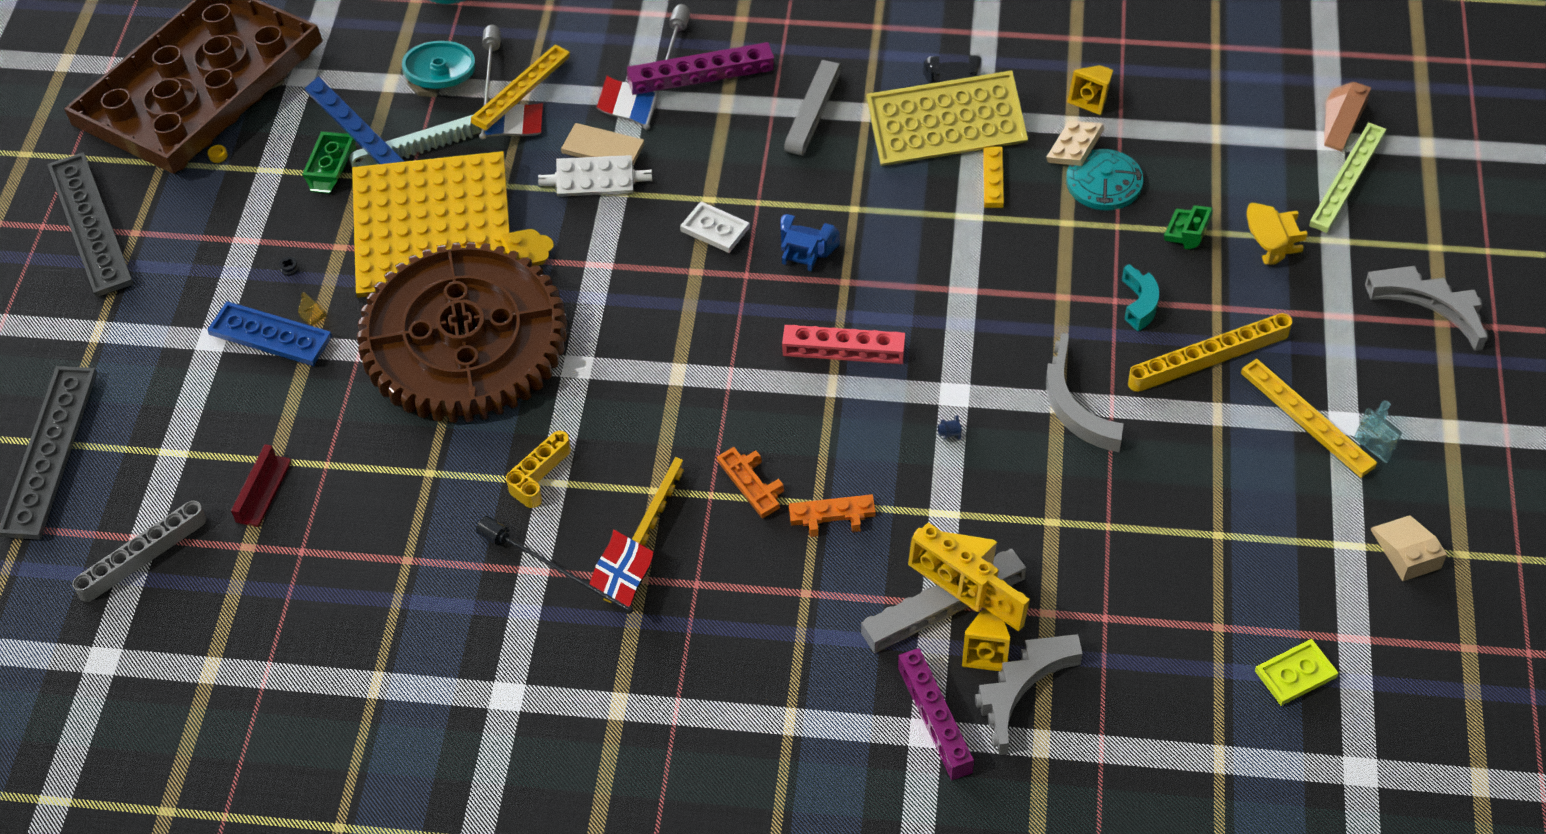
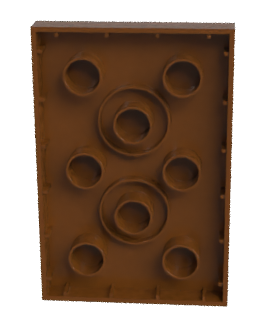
M193 0L72 101L64 110L71 125L175 174L177 171L184 169L188 161L198 152L210 146L213 139L225 128L234 124L238 117L252 104L259 102L271 87L278 81L284 80L287 73L298 63L307 59L323 40L318 25L260 0Z

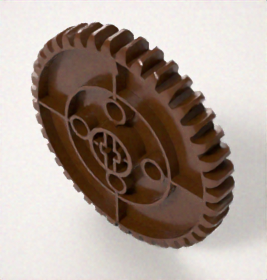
M456 242L448 250L445 245H439L435 253H432L430 249L423 250L422 258H418L416 255L410 256V264L408 265L398 263L395 265L397 273L387 272L384 275L386 283L377 282L375 284L376 293H370L367 296L368 305L362 307V318L358 321V351L365 373L369 375L371 383L379 388V392L383 397H389L393 405L400 406L402 404L404 411L407 413L417 410L418 417L423 419L432 413L433 420L440 422L444 416H448L450 423H456L459 416H464L466 422H472L476 414H479L480 418L485 420L489 418V411L492 410L497 415H501L504 413L503 406L505 405L513 409L518 407L517 399L519 397L523 400H529L531 398L530 389L539 391L543 387L542 379H550L552 376L551 368L558 367L560 363L559 356L565 350L564 342L567 339V319L563 300L560 298L558 288L553 286L549 275H544L543 269L539 265L532 266V260L528 257L520 259L519 252L510 251L506 255L505 247L498 246L493 251L491 250L490 243H484L480 248H476L475 242H468L466 248H461L460 243ZM465 326L466 334L460 335L459 327Z

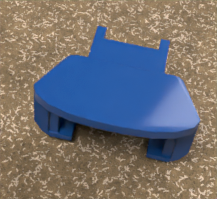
M785 214L780 220L781 251H784L782 264L786 265L787 261L790 260L808 265V271H812L817 257L825 258L840 246V232L835 226L824 223L821 230L804 226H792L795 216Z

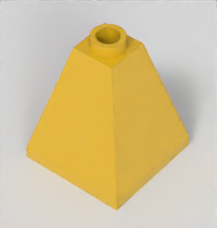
M1101 65L1074 70L1067 103L1101 115L1113 70Z
M982 609L965 631L962 667L1001 671L1002 662H1008L1009 632L1005 622L988 610Z

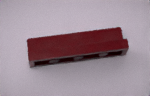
M264 444L231 509L236 523L254 527L260 526L291 464L290 458L277 456L271 445Z

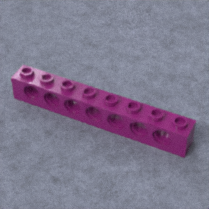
M765 42L627 66V80L632 95L771 71L774 67V56L769 43Z

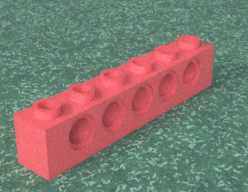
M784 326L783 356L903 364L905 333L835 327Z

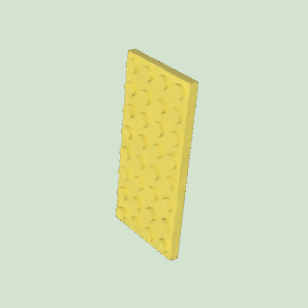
M1012 70L866 95L881 166L983 150V147H1001L1028 141Z

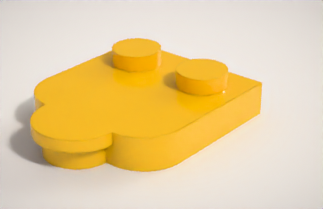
M533 229L502 234L500 238L507 254L510 251L519 252L520 259L528 257L532 260V266L544 264L554 245L550 237L540 235Z

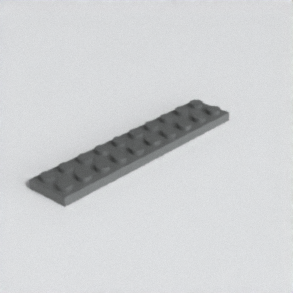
M84 152L47 164L95 297L133 285Z
M56 366L0 523V537L41 540L97 376L95 368Z

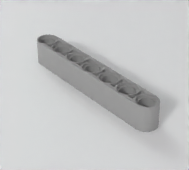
M826 60L821 61L786 138L784 152L804 156L841 71L840 63Z
M197 501L185 503L78 575L73 580V587L80 600L84 602L94 600L203 526L206 522V516L201 504Z

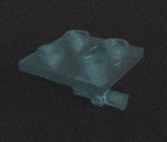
M1386 400L1381 402L1380 407L1375 412L1370 408L1366 409L1354 436L1356 441L1385 463L1389 462L1402 435L1400 430L1385 420L1388 416V408L1390 407V403Z

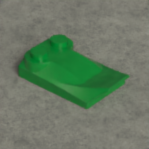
M320 133L302 173L311 192L326 194L331 192L350 154L357 150L356 141L349 134Z

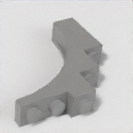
M1415 266L1368 272L1365 287L1371 300H1403L1434 310L1456 325L1468 338L1475 351L1483 350L1488 334L1486 329H1483L1481 317L1478 314L1482 308V301L1477 296L1475 290L1452 292L1451 286L1447 284L1445 278L1422 281V276L1417 272Z
M1078 634L1025 640L1024 649H1021L1022 660L1002 662V670L998 672L999 683L979 685V694H975L976 707L981 708L982 716L988 715L989 727L993 726L994 728L992 744L993 747H997L999 755L1008 754V723L1013 709L1022 695L1034 683L1048 674L1063 668L1081 665L1082 649Z

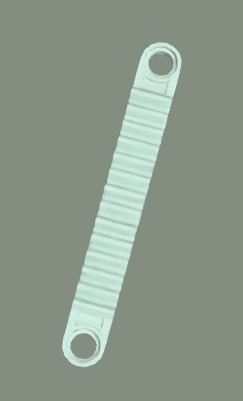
M473 115L385 141V143L401 158L403 156L409 158L410 154L414 156L417 152L422 154L424 150L430 151L432 147L437 149L439 145L444 147L445 143L451 145L452 141L457 143L459 139L473 138L474 134L481 133L482 128L471 123ZM364 149L356 150L349 156L352 167L378 165ZM358 158H364L361 162H355Z

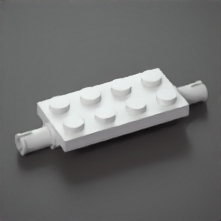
M632 155L556 159L557 172L555 174L538 175L539 187L556 186L558 197L633 193V184L635 182H652V169L635 171L633 169Z

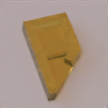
M305 292L301 293V303L298 309L299 316L310 326H313L327 316L326 311Z

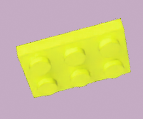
M1312 639L1255 668L1256 674L1281 706L1338 676L1337 670Z

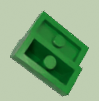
M1194 205L1192 210L1176 209L1164 234V240L1183 243L1184 249L1197 247L1212 218L1213 208Z

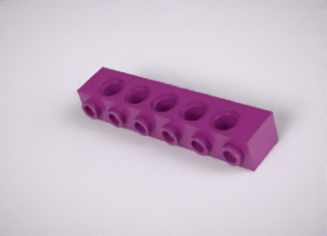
M920 648L900 654L898 669L951 781L972 774L974 759Z

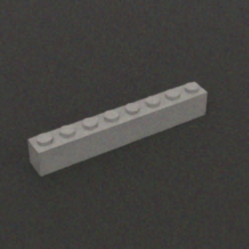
M1013 549L1006 552L1002 551L994 557L993 565L999 569L998 578L1000 580H1004L1009 586H1012L1025 579L1026 567ZM936 585L932 588L924 589L914 597L904 599L902 603L894 607H887L883 612L875 616L867 617L861 622V634L875 654L969 606Z

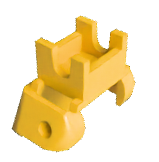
M1253 202L1248 205L1246 213L1251 234L1254 235L1260 246L1268 251L1266 255L1261 256L1264 264L1274 265L1284 259L1285 254L1303 251V245H1294L1296 242L1305 241L1308 234L1307 231L1300 232L1295 220L1298 218V211L1278 213L1272 206Z

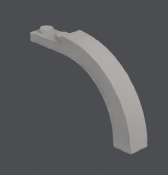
M1061 333L1060 341L1055 342L1054 353H1058L1057 357L1053 356L1052 364L1048 363L1046 391L1049 403L1057 418L1076 436L1097 447L1119 452L1124 423L1109 421L1090 413L1072 397L1067 388L1064 378V366L1069 334Z

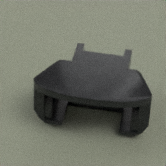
M968 55L969 63H939V56H930L924 61L923 74L929 84L980 76L982 58L978 55Z

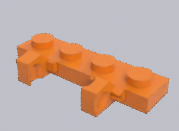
M732 447L717 456V462L762 519L780 509L776 499L779 494L784 492L783 483L779 479L769 485L762 483L753 471V468L762 463L761 456L756 450L746 456L745 454L740 455L736 448Z
M873 494L789 503L791 526L802 524L803 526H808L810 537L818 536L817 523L850 520L852 532H861L860 520H865L867 517H875L876 515Z

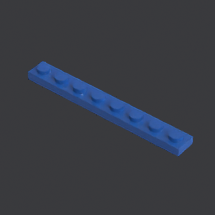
M317 77L305 87V91L378 164L405 162L320 77Z

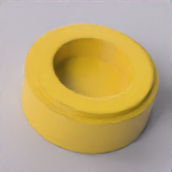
M222 145L212 146L208 150L209 159L214 163L223 162L228 156L226 148Z

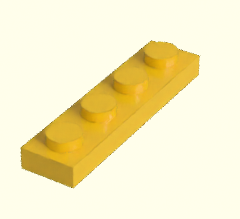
M983 147L984 208H1003L1002 147Z

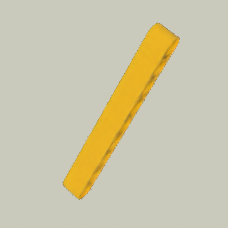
M1284 313L1277 314L1134 365L1130 369L1128 386L1133 391H1143L1285 340L1290 333L1292 318Z

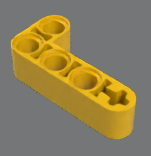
M556 431L552 433L507 474L506 481L509 493L526 507L536 508L542 503L538 482L570 454V441L566 432Z

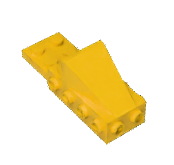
M929 522L923 528H918L915 531L911 540L908 561L910 567L976 612L985 608L1017 631L1024 627L1030 599L1022 592H1018L1009 586L1004 580L998 578L999 569L993 565L997 545L995 540L942 532Z

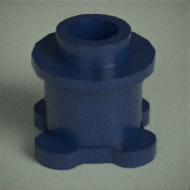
M958 415L954 416V420L945 421L943 419L941 424L937 425L938 434L943 436L944 440H947V437L956 436L957 440L961 439L962 428Z

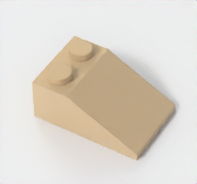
M1409 515L1371 528L1373 535L1402 581L1442 568L1447 553L1436 536Z

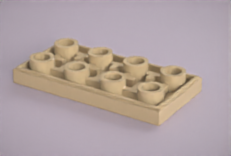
M575 123L561 148V152L580 158L632 155L634 165L645 143L644 139Z

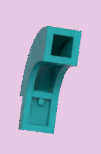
M1129 264L1123 269L1122 281L1138 295L1139 299L1126 307L1125 320L1136 331H1140L1156 315L1159 287L1155 278L1149 272L1143 276L1139 270Z

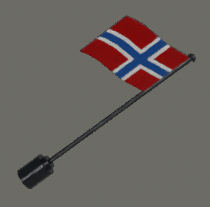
M490 516L482 517L476 527V533L497 546L506 542L511 543L623 608L627 614L633 612L631 605L636 591L647 574L654 556V552L613 529L609 545L596 564L591 581L588 584L509 538V528Z

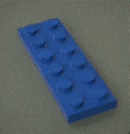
M226 301L207 329L208 334L311 366L315 365L332 338L330 331Z

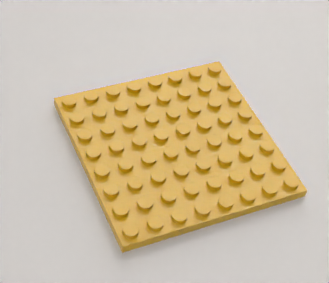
M503 151L352 167L357 298L367 297L370 293H376L375 284L377 282L386 283L384 275L387 272L397 273L395 265L398 263L410 264L409 257L412 255L422 258V252L425 249H430L432 253H435L439 245H445L448 250L456 242L460 243L461 248H466L468 242H475L476 248H480L484 243H490L491 250L494 251L496 247L503 246L500 240L501 235L510 233Z

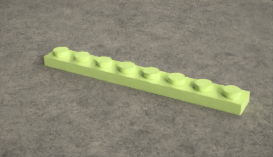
M1368 122L1310 220V227L1326 233L1329 231L1384 137L1385 128Z

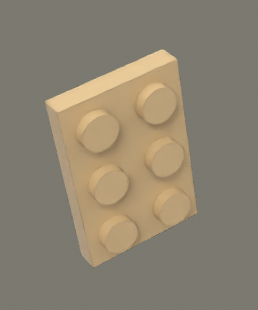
M1068 121L1046 157L1048 163L1082 166L1104 131L1103 123Z

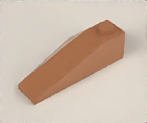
M1351 82L1332 89L1325 103L1324 146L1343 151L1368 103L1371 87Z

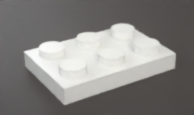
M700 202L681 224L680 231L730 253L748 231L750 224L729 213Z

